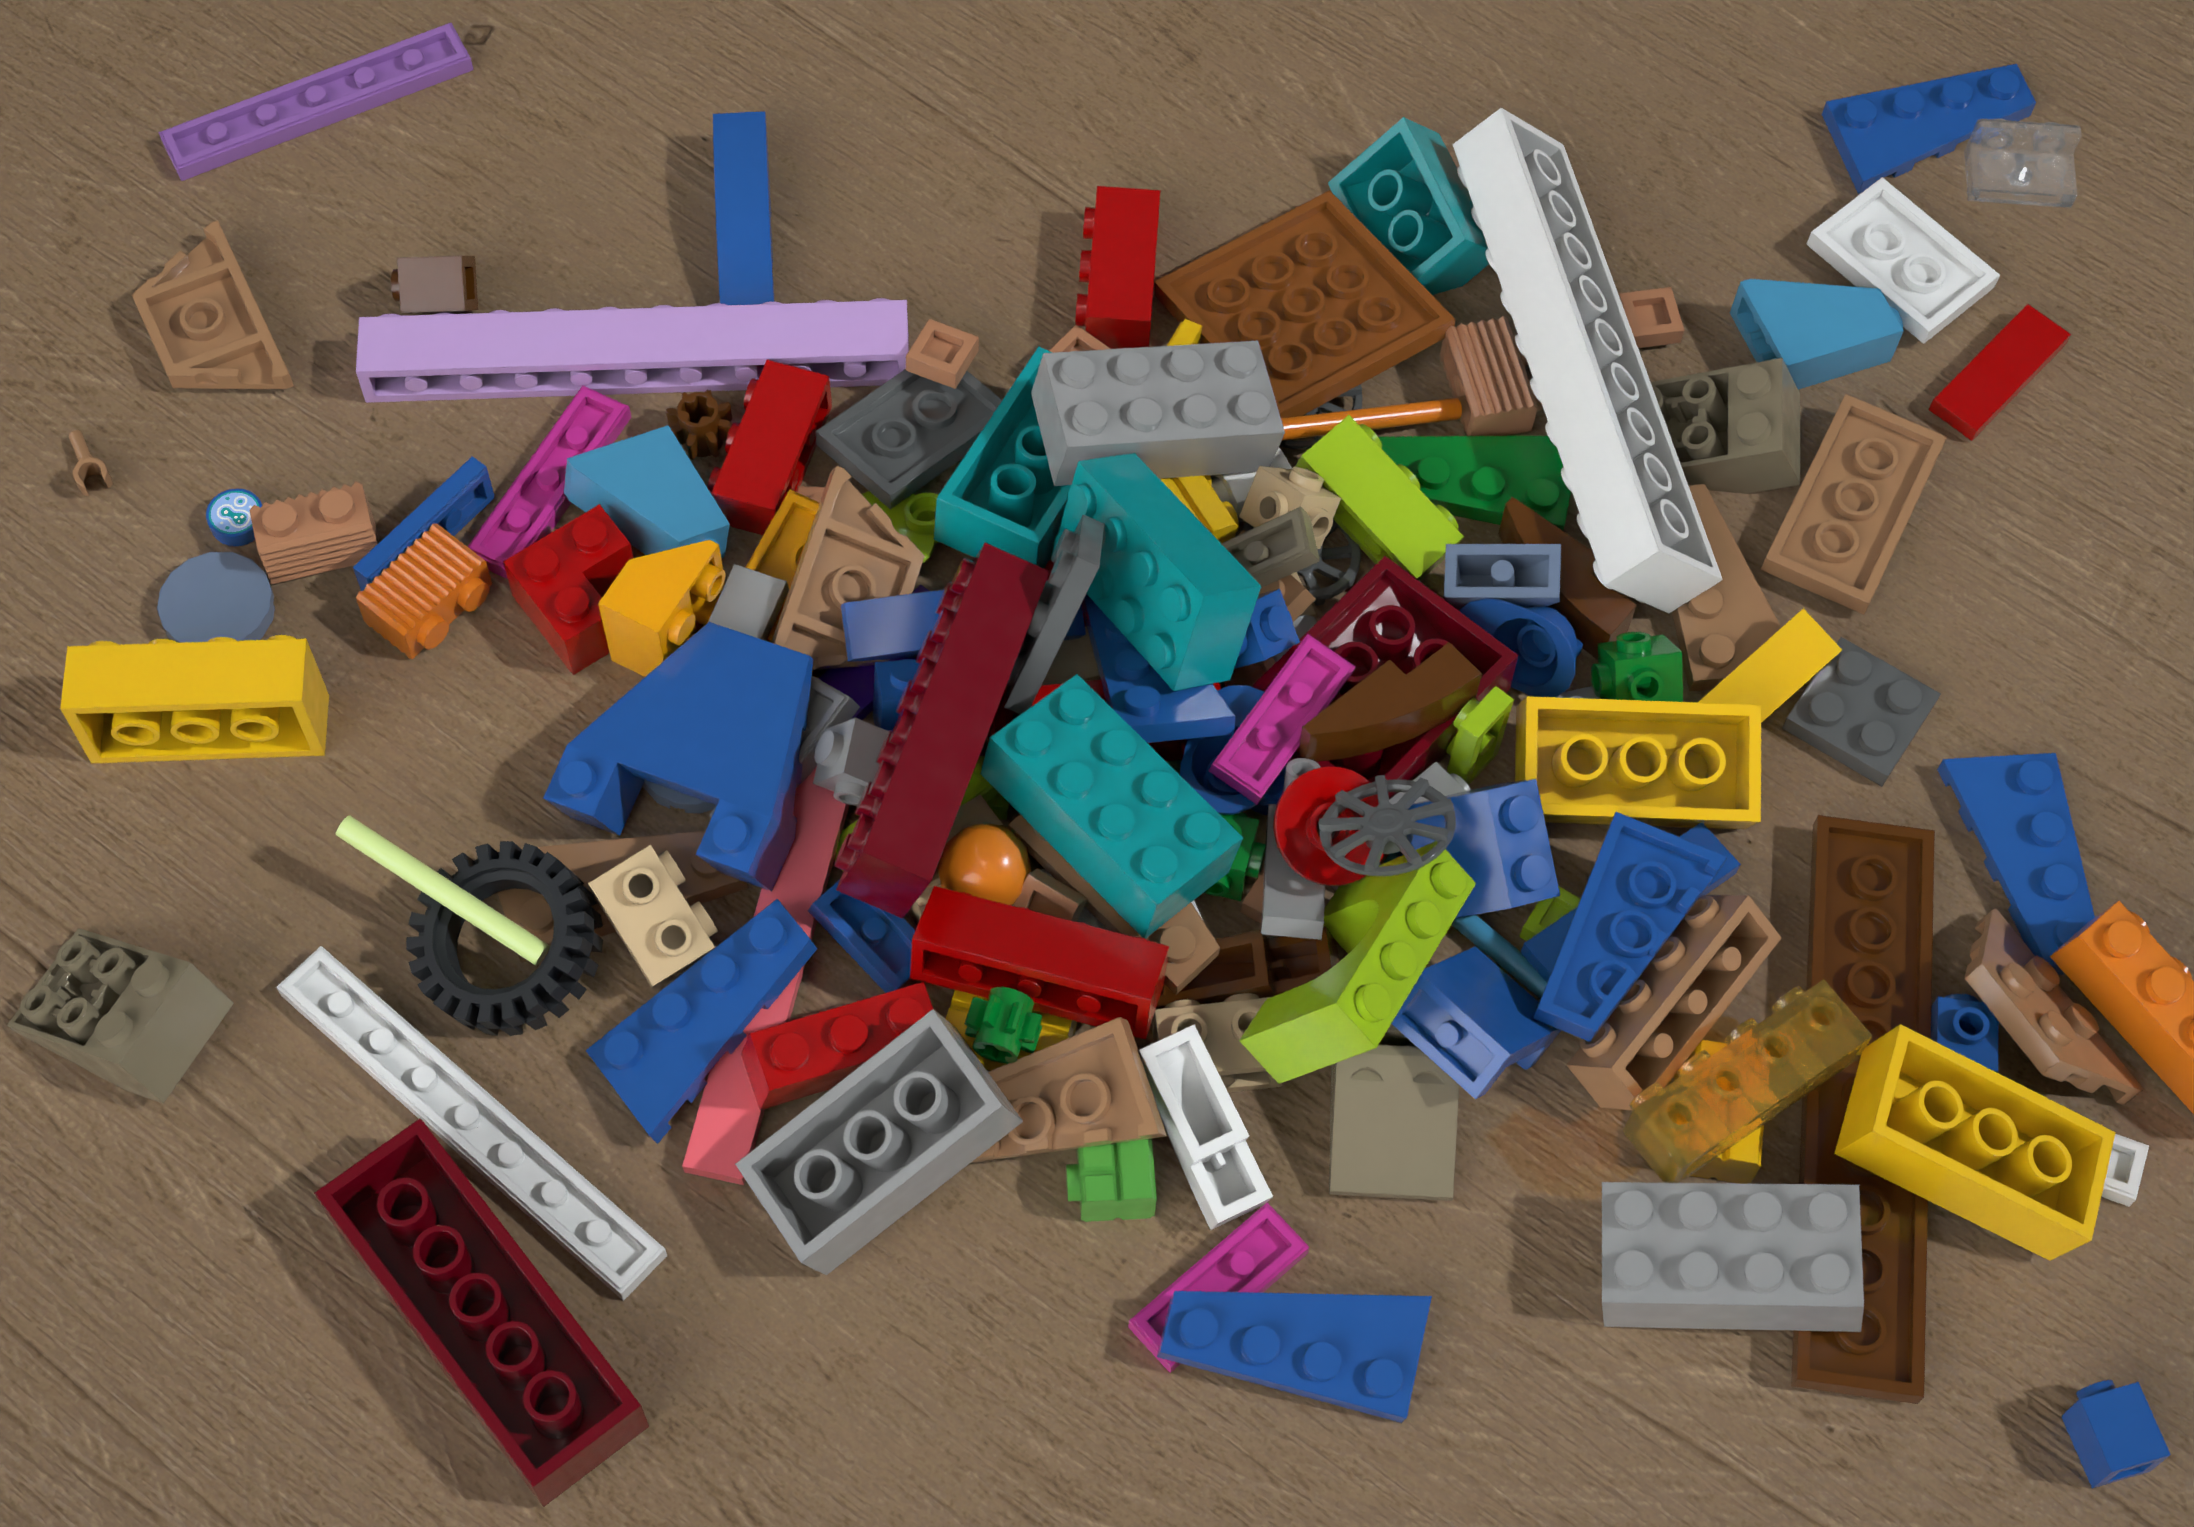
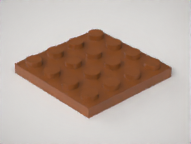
M1330 190L1154 281L1156 298L1179 323L1187 319L1202 325L1200 344L1243 341L1259 342L1281 418L1303 416L1445 339L1448 328L1451 325L1455 327V318Z

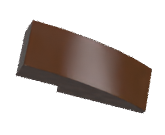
M1511 497L1505 505L1498 532L1502 543L1561 544L1560 602L1546 607L1557 610L1567 618L1574 629L1576 638L1583 643L1582 648L1598 660V643L1616 641L1618 635L1627 633L1637 605L1616 590L1606 588L1599 581L1593 569V562L1596 559L1592 550L1514 497Z
M1450 642L1407 675L1391 660H1388L1302 726L1298 755L1301 758L1311 759L1315 762L1337 760L1379 751L1413 739L1447 722L1457 715L1472 698H1476L1482 673Z
M1326 926L1323 927L1321 940L1286 936L1267 938L1266 935L1261 934V930L1215 939L1220 946L1219 955L1177 995L1164 984L1156 1009H1163L1167 1004L1178 1000H1195L1201 1005L1224 1002L1230 996L1243 993L1256 994L1259 998L1276 996L1316 979L1339 962L1337 943Z

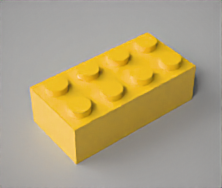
M275 635L267 640L237 641L229 637H215L207 642L181 643L169 639H155L148 644H117L110 641H95L88 646H67L60 709L91 764L325 756L329 693L306 638L296 639L287 635Z
M1527 696L1516 706L1515 781L1537 780L1545 822L1610 825L1615 812H1618L1651 826L1695 827L1697 824L1703 823L1707 828L1747 829L1761 822L1762 705Z
M1900 1024L1863 1048L1834 1154L2051 1261L2092 1241L2116 1132Z

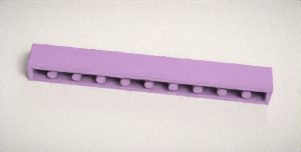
M876 298L870 301L854 302L821 300L815 303L782 304L779 302H765L759 305L715 303L708 306L695 307L658 305L653 308L619 309L616 307H603L598 310L569 311L553 308L537 312L496 310L489 313L474 314L439 312L434 315L400 316L397 314H383L378 317H359L356 374L366 403L575 396L582 385L603 395L705 392L707 389L711 391L746 390L752 378L759 379L766 360L828 375L830 377V387L881 386L906 369V355L909 352L907 300Z

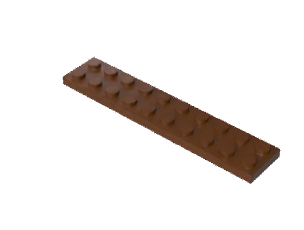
M1818 815L1813 824L1799 1184L1859 1185L1864 1312L1861 1332L1793 1330L1792 1387L1918 1404L1924 1398L1928 1200L1834 1153L1863 1048L1900 1024L1931 1039L1935 830Z

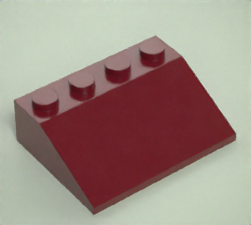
M1386 556L1299 639L1301 643L1306 635L1309 634L1355 666L1353 673L1330 705L1388 660H1391L1407 675L1448 642L1482 673L1476 699L1480 702L1495 686L1505 693L1510 690L1518 655ZM1300 643L1292 646L1251 687L1265 692ZM1457 715L1413 739L1388 748L1344 759L1319 761L1317 763L1320 767H1341L1352 770L1365 777L1371 783L1375 782V776L1385 775L1386 780L1413 781L1435 762L1439 763L1448 754L1446 753L1447 747L1458 730L1453 726ZM1299 748L1297 749V751L1294 753V755L1292 756V758H1291L1289 761H1291V760H1293V759L1301 758V757L1298 755V754H1299ZM1388 792L1389 800L1398 792Z

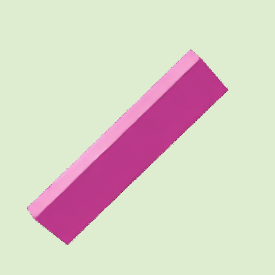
M582 385L467 546L486 561L489 571L508 579L503 561L552 532L571 504L564 494L567 458L614 443L631 419L629 406Z

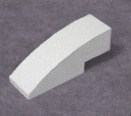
M1195 1025L1140 1049L1139 1054L1161 1119L1210 1230L1265 1205L1273 1198V1195L1246 1142L1249 1134Z

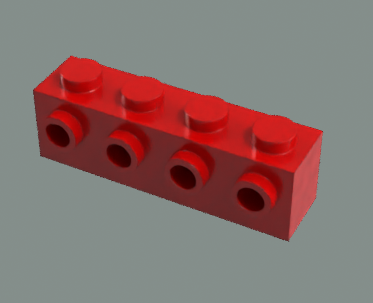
M934 886L912 938L910 978L988 998L990 990L995 987L1015 989L1033 999L1034 1011L1096 1027L1121 1017L1128 1020L1134 1037L1146 1039L1164 986L1169 946L1152 942L1142 937H1132L1093 927L1083 922H1074L1035 912L1025 907H1015L976 897L966 892H957Z

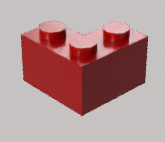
M600 504L503 561L512 596L572 675H575L610 653L598 603L628 560L633 559L631 543Z

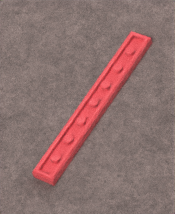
M817 766L796 788L793 813L797 818L795 839L772 892L761 889L754 913L755 917L778 899L811 941L817 920L808 912V909L826 891L849 804L842 803L833 797V791L813 784ZM805 965L770 1008H761L743 1031L747 1036L734 1052L730 1054L726 1051L710 1070L682 1165L685 1173L739 1185L745 1184V1178L735 1164L754 1150L765 1109H759L741 1052L750 1033L790 1021Z

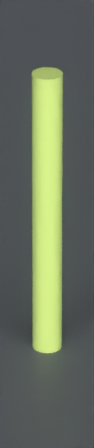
M347 816L339 825L336 836L535 966L539 965L547 955L550 945L352 816Z

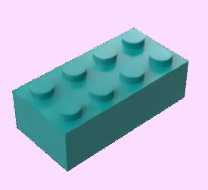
M1038 346L938 495L934 540L974 558L986 542L1041 568H1045L1052 557L1054 541L1058 535L1071 485L1054 486L1031 391L1043 353L1053 352Z
M1135 453L1078 461L1072 485L1068 491L1067 503L1058 535L1054 541L1052 556L1063 531L1068 529L1074 532L1082 515L1104 523L1100 567L1086 594L1173 691L1230 680L1261 585Z
M1078 674L996 732L989 739L980 774L1142 938L1146 939L1229 873L1243 837Z

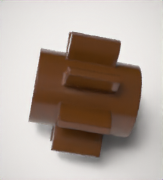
M708 389L705 393H681L682 399L677 409H666L669 427L680 445H683L684 449L688 452L690 460L710 455L718 457V450L721 448L723 440L726 441L729 429L733 424L730 422L732 420L730 403L722 402L718 404L715 398L712 397L711 390Z

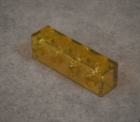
M1824 979L1806 992L1800 986L1791 989L1772 1006L1771 1009L1774 1014L1759 1024L1754 1018L1744 1021L1725 1038L1724 1041L1727 1046L1712 1056L1706 1050L1697 1053L1677 1071L1680 1078L1664 1089L1658 1082L1654 1083L1631 1101L1629 1106L1633 1111L1622 1132L1663 1183L1682 1182L1858 1060L1872 1035Z

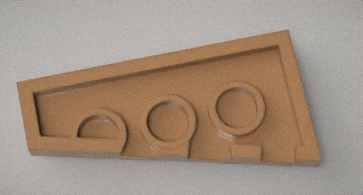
M1705 484L1688 486L1723 580L1672 611L1678 643L1682 651V661L1689 692L1712 690L1781 629L1775 614Z
M1121 1017L1020 1058L1014 1063H1008L989 1071L988 1073L1023 1122L972 1162L1166 1137L1167 1135L1128 1020Z

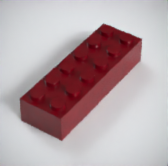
M986 542L973 561L966 558L962 559L953 581L948 582L935 612L939 614L933 631L929 630L916 659V662L920 665L914 679L909 680L898 703L896 712L900 713V716L893 731L889 730L878 753L876 763L880 764L873 781L868 782L857 806L855 814L860 817L852 834L848 833L835 861L834 867L844 870L837 886V891L903 919L932 881L1050 571Z
M421 1118L314 1192L330 1221L543 1507L649 1427L641 1404Z

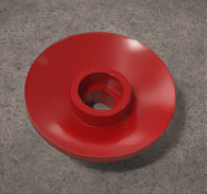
M1341 767L1316 768L1293 780L1279 798L1273 821L1276 844L1286 863L1306 880L1320 885L1341 886L1353 883L1367 876L1351 872L1336 864L1324 851L1317 828L1319 819L1323 818L1328 808L1336 801L1335 795L1341 790L1349 792L1357 787L1371 783L1362 775ZM1377 794L1361 799V801L1371 807L1379 805ZM1346 808L1338 816V818L1363 817L1349 808ZM1360 830L1335 831L1334 837L1331 839L1333 845ZM1364 842L1348 852L1344 858L1365 865L1371 849Z

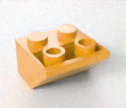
M706 540L628 560L598 603L613 662L646 677L708 623L725 585L726 573L723 570L719 544Z

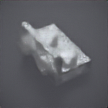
M2005 119L1977 120L1964 150L1968 201L2071 208L2077 197L2074 152L2082 137L2081 127L2055 122L2038 123L2009 121Z

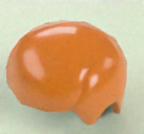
M974 824L962 829L945 844L938 864L942 888L966 892L976 897L1012 906L1022 893L1027 875L1031 873V864L1027 846L1012 829L1004 825Z

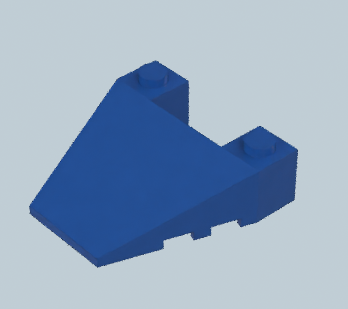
M708 622L567 744L543 799L572 819L619 836L645 780L717 805L696 855L722 874L772 892L796 834L797 818L793 813L796 784H801L803 764L799 762L802 731H806L813 668L812 657Z

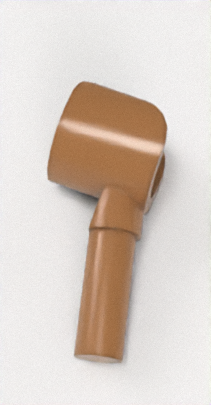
M79 430L72 431L69 434V440L78 459L73 469V478L79 490L84 496H89L85 482L92 475L103 476L107 487L110 488L113 481L103 461L91 455L82 432Z

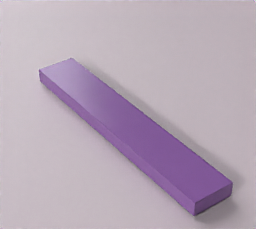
M448 23L159 132V135L180 180L184 181L474 69L471 57L452 23Z

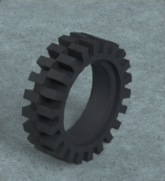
M500 841L499 852L488 843L475 847L478 859L474 861L465 853H461L452 859L458 869L452 876L442 868L437 872L481 901L497 892L509 889H529L542 894L551 908L554 920L553 940L547 956L539 968L527 979L513 986L501 989H484L470 984L460 969L457 956L458 938L465 919L421 891L417 900L428 908L425 915L411 912L408 925L417 930L419 936L406 937V950L417 957L416 960L408 963L411 973L422 981L418 984V987L423 994L434 1001L433 1004L461 1024L472 1030L476 1027L489 1035L498 1036L499 1029L510 1036L523 1034L522 1024L526 1023L535 1031L547 1026L544 1014L548 1011L558 1018L568 1012L569 1009L562 1000L569 993L578 1000L587 989L578 980L582 973L591 977L595 976L599 965L589 957L591 952H602L603 939L594 932V929L603 927L601 914L592 908L597 902L593 894L583 886L584 882L549 852L545 854L537 846L527 843L524 844L522 850L513 841Z

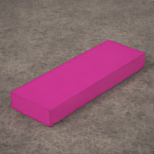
M1307 634L1213 762L1209 772L1258 805L1299 748L1302 726L1330 705L1353 673L1355 666Z
M1266 1203L1131 1318L1128 1328L1167 1371L1171 1373L1181 1363L1158 1358L1157 1354L1170 1299L1174 1291L1263 1293L1308 1254L1309 1246Z

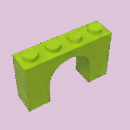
M1434 841L1416 849L1420 856H1423L1432 850L1438 842ZM1445 849L1432 862L1416 870L1392 876L1367 875L1353 883L1339 886L1324 909L1323 927H1327L1332 937L1348 955L1316 979L1266 999L1239 1040L1241 1044L1278 1084L1377 1048L1476 885L1474 880ZM1402 855L1379 865V867L1403 864L1407 862V859Z

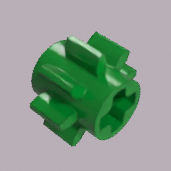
M1007 987L992 988L987 1001L973 997L964 1023L967 1026L965 1035L975 1038L972 1046L973 1050L988 1060L1006 1064L1017 1061L1020 1049L1025 1052L1034 1053L1042 1030L1040 1024L1043 1016L1032 1013L1034 1007L1033 999L1023 992Z

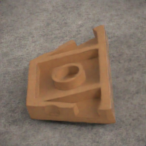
M218 220L209 223L203 229L206 238L190 253L186 255L179 251L165 264L163 271L159 275L149 278L132 294L136 307L173 388L288 389L294 386L289 371Z
M835 466L830 472L771 643L811 656L813 659L812 671L875 665V662L890 660L848 662L841 605L847 602L912 594L925 557L907 536L901 535L894 529L891 519L877 503L871 505L849 481L852 476L839 466Z
M1997 909L1991 910L1975 926V929L1982 936L1971 945L1970 957L1972 962L1967 965L1965 980L2043 1076L2059 1082L2067 1081L2076 1088L2089 1093H2093L2102 1085H2106L2115 1102L2122 1105L2127 1104L2143 1091V1087L2098 1034L2099 1026L2093 1015L2080 1004L2073 1003L2058 985L2060 984V977L2056 970L2045 959L2035 956Z

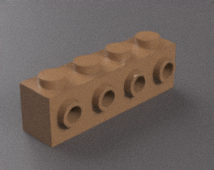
M1702 895L1591 1042L1581 1039L1579 1050L1566 1066L1601 1108L1647 1111L1782 937L1749 895Z

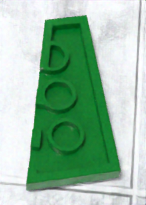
M1548 436L1378 437L1382 443V450L1396 465H1404L1416 476L1420 483V490L1434 505H1441L1446 508L1453 516L1500 525L1505 505L1511 497H1514L1562 531L1564 530L1571 491L1565 485L1561 476V469L1564 466L1558 449Z

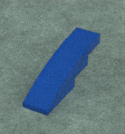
M766 112L713 114L715 209L720 303L726 305H759L765 302H775Z
M944 590L842 604L841 612L848 662L917 658L929 630L933 631L939 614L935 612ZM1082 604L1064 640L1079 639L1086 635Z

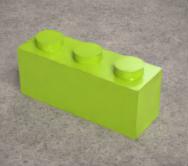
M1350 415L1345 417L1301 455L1295 466L1307 469L1321 476L1324 479L1322 486L1341 498L1333 519L1375 564L1386 556L1418 581H1421L1445 559L1446 544H1459L1464 538L1458 530V523L1453 515L1443 506L1434 505L1420 490V483L1416 476L1404 465H1396L1382 450V443L1376 433L1364 424L1359 425Z

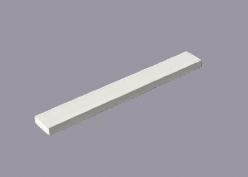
M322 946L276 987L286 1001L416 1117L421 1118L434 1133L623 1301L667 1257L666 1250L662 1245Z

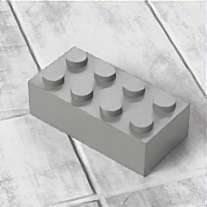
M1258 341L1043 353L1031 391L1054 486L1072 485L1078 461L1135 453L1159 479L1257 472L1259 466H1271L1285 434Z
M933 1009L735 1165L799 1261L824 1275H828L1011 1132L1023 1120L956 1027Z
M1602 1182V1310L1604 1327L1861 1332L1864 1292L1859 1185Z

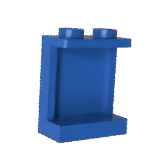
M1476 946L1425 968L1391 1023L1475 1100L1487 1093L1506 1067L1515 1062L1523 1069H1529L1534 1066L1561 1032L1560 1029L1533 1019L1539 1002Z

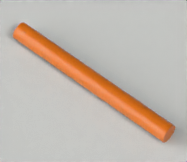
M1458 398L1281 418L1285 431L1282 441L1325 436L1348 415L1359 425L1364 424L1372 430L1457 420L1462 415V405Z

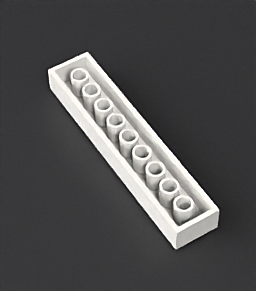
M1500 108L1452 144L1460 165L1457 168L1458 176L1469 191L1474 206L1471 209L1472 217L1485 237L1488 246L1486 258L1490 266L1497 273L1503 290L1500 293L1502 304L1514 321L1518 333L1515 336L1516 345L1527 359L1533 377L1530 380L1531 389L1544 408L1548 420L1545 425L1547 435L1557 447L1564 466L1561 469L1562 479L1574 495L1579 510L1577 515L1578 525L1583 534L1589 539L1596 559L1593 562L1594 572L1606 588L1614 589L1636 599L1640 603H1646L1670 613L1716 585L1723 578L1565 147L1562 143Z

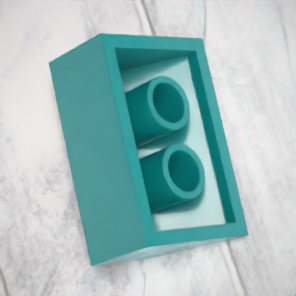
M1403 117L1328 182L1332 193L1432 295L1462 287L1489 265L1486 258L1488 246L1485 237L1471 214V209L1474 206L1469 191L1461 182L1457 173V167L1439 133Z

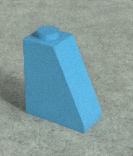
M1747 279L1740 282L1730 310V315L1756 362L1783 358L1798 390L1891 362L1904 332L1899 312L1894 307H1890L1883 293L1878 288Z
M669 425L567 458L564 494L567 499L584 512L600 504L631 545L645 555L711 540L719 544L721 559L724 558L730 524Z

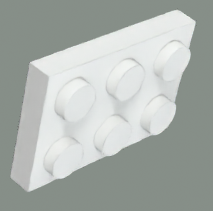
M1883 177L1814 229L1807 242V245L1856 287L1880 289L1890 307H1894L1899 312L1903 327L1923 344L1991 291L2000 277V274Z

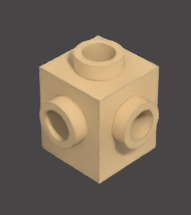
M1259 466L1239 517L1253 527H1258L1296 508L1302 507L1310 516L1317 549H1321L1325 537L1331 530L1333 517L1341 498L1322 486L1324 479L1321 476L1300 467L1285 469Z

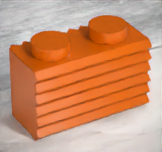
M436 523L431 525L429 531H424L422 537L416 539L413 546H408L405 553L399 554L397 561H391L389 568L383 569L380 576H375L373 582L367 584L364 591H359L356 601L364 622L369 627H372L376 633L381 634L385 640L396 646L400 652L405 653L409 659H413L424 648L430 650L437 647L446 637L449 631V624L464 610L471 612L480 607L489 594L492 581L486 561Z

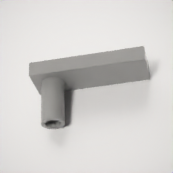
M1297 758L1289 761L1286 765L1283 792L1297 777L1310 770L1320 768V765L1306 758ZM1268 804L1261 934L1321 940L1324 924L1325 885L1316 884L1301 877L1283 859L1277 847L1273 829L1274 813L1277 805Z

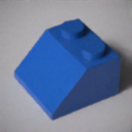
M1536 779L1499 783L1446 796L1453 803L1456 817L1455 833L1446 850L1476 883L1456 918L1510 909L1560 896ZM1426 800L1413 803L1408 810L1432 804L1433 802ZM1443 815L1431 816L1415 821L1445 828L1446 823ZM1414 835L1411 845L1416 850L1436 840Z

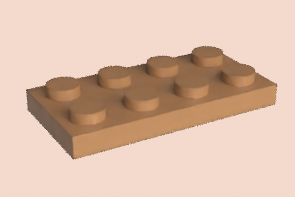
M1845 394L1768 551L1761 570L1865 615L1947 436Z

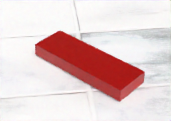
M2027 304L1933 399L1928 410L1973 441L2062 350L2071 334Z

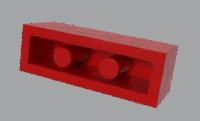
M1097 186L1095 207H1085L1083 239H1092V250H1081L1079 282H1087L1089 285L1088 294L1077 293L1075 325L1085 326L1087 333L1110 349L1149 347L1161 190Z
M766 360L759 379L752 378L750 380L744 397V409L746 411L741 423L734 422L731 425L725 445L727 456L722 468L714 467L707 485L708 490L728 520L730 527L764 535L789 490L791 489L798 493V487L801 486L817 446L816 431L825 425L832 408L830 377L828 375Z
M924 982L750 1033L741 1056L759 1109H767L832 1089L933 1010Z

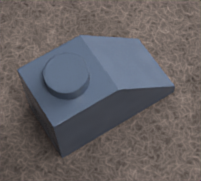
M1446 544L1444 600L1458 611L1471 601L1485 598L1504 600L1523 608L1546 607L1560 602L1561 544Z

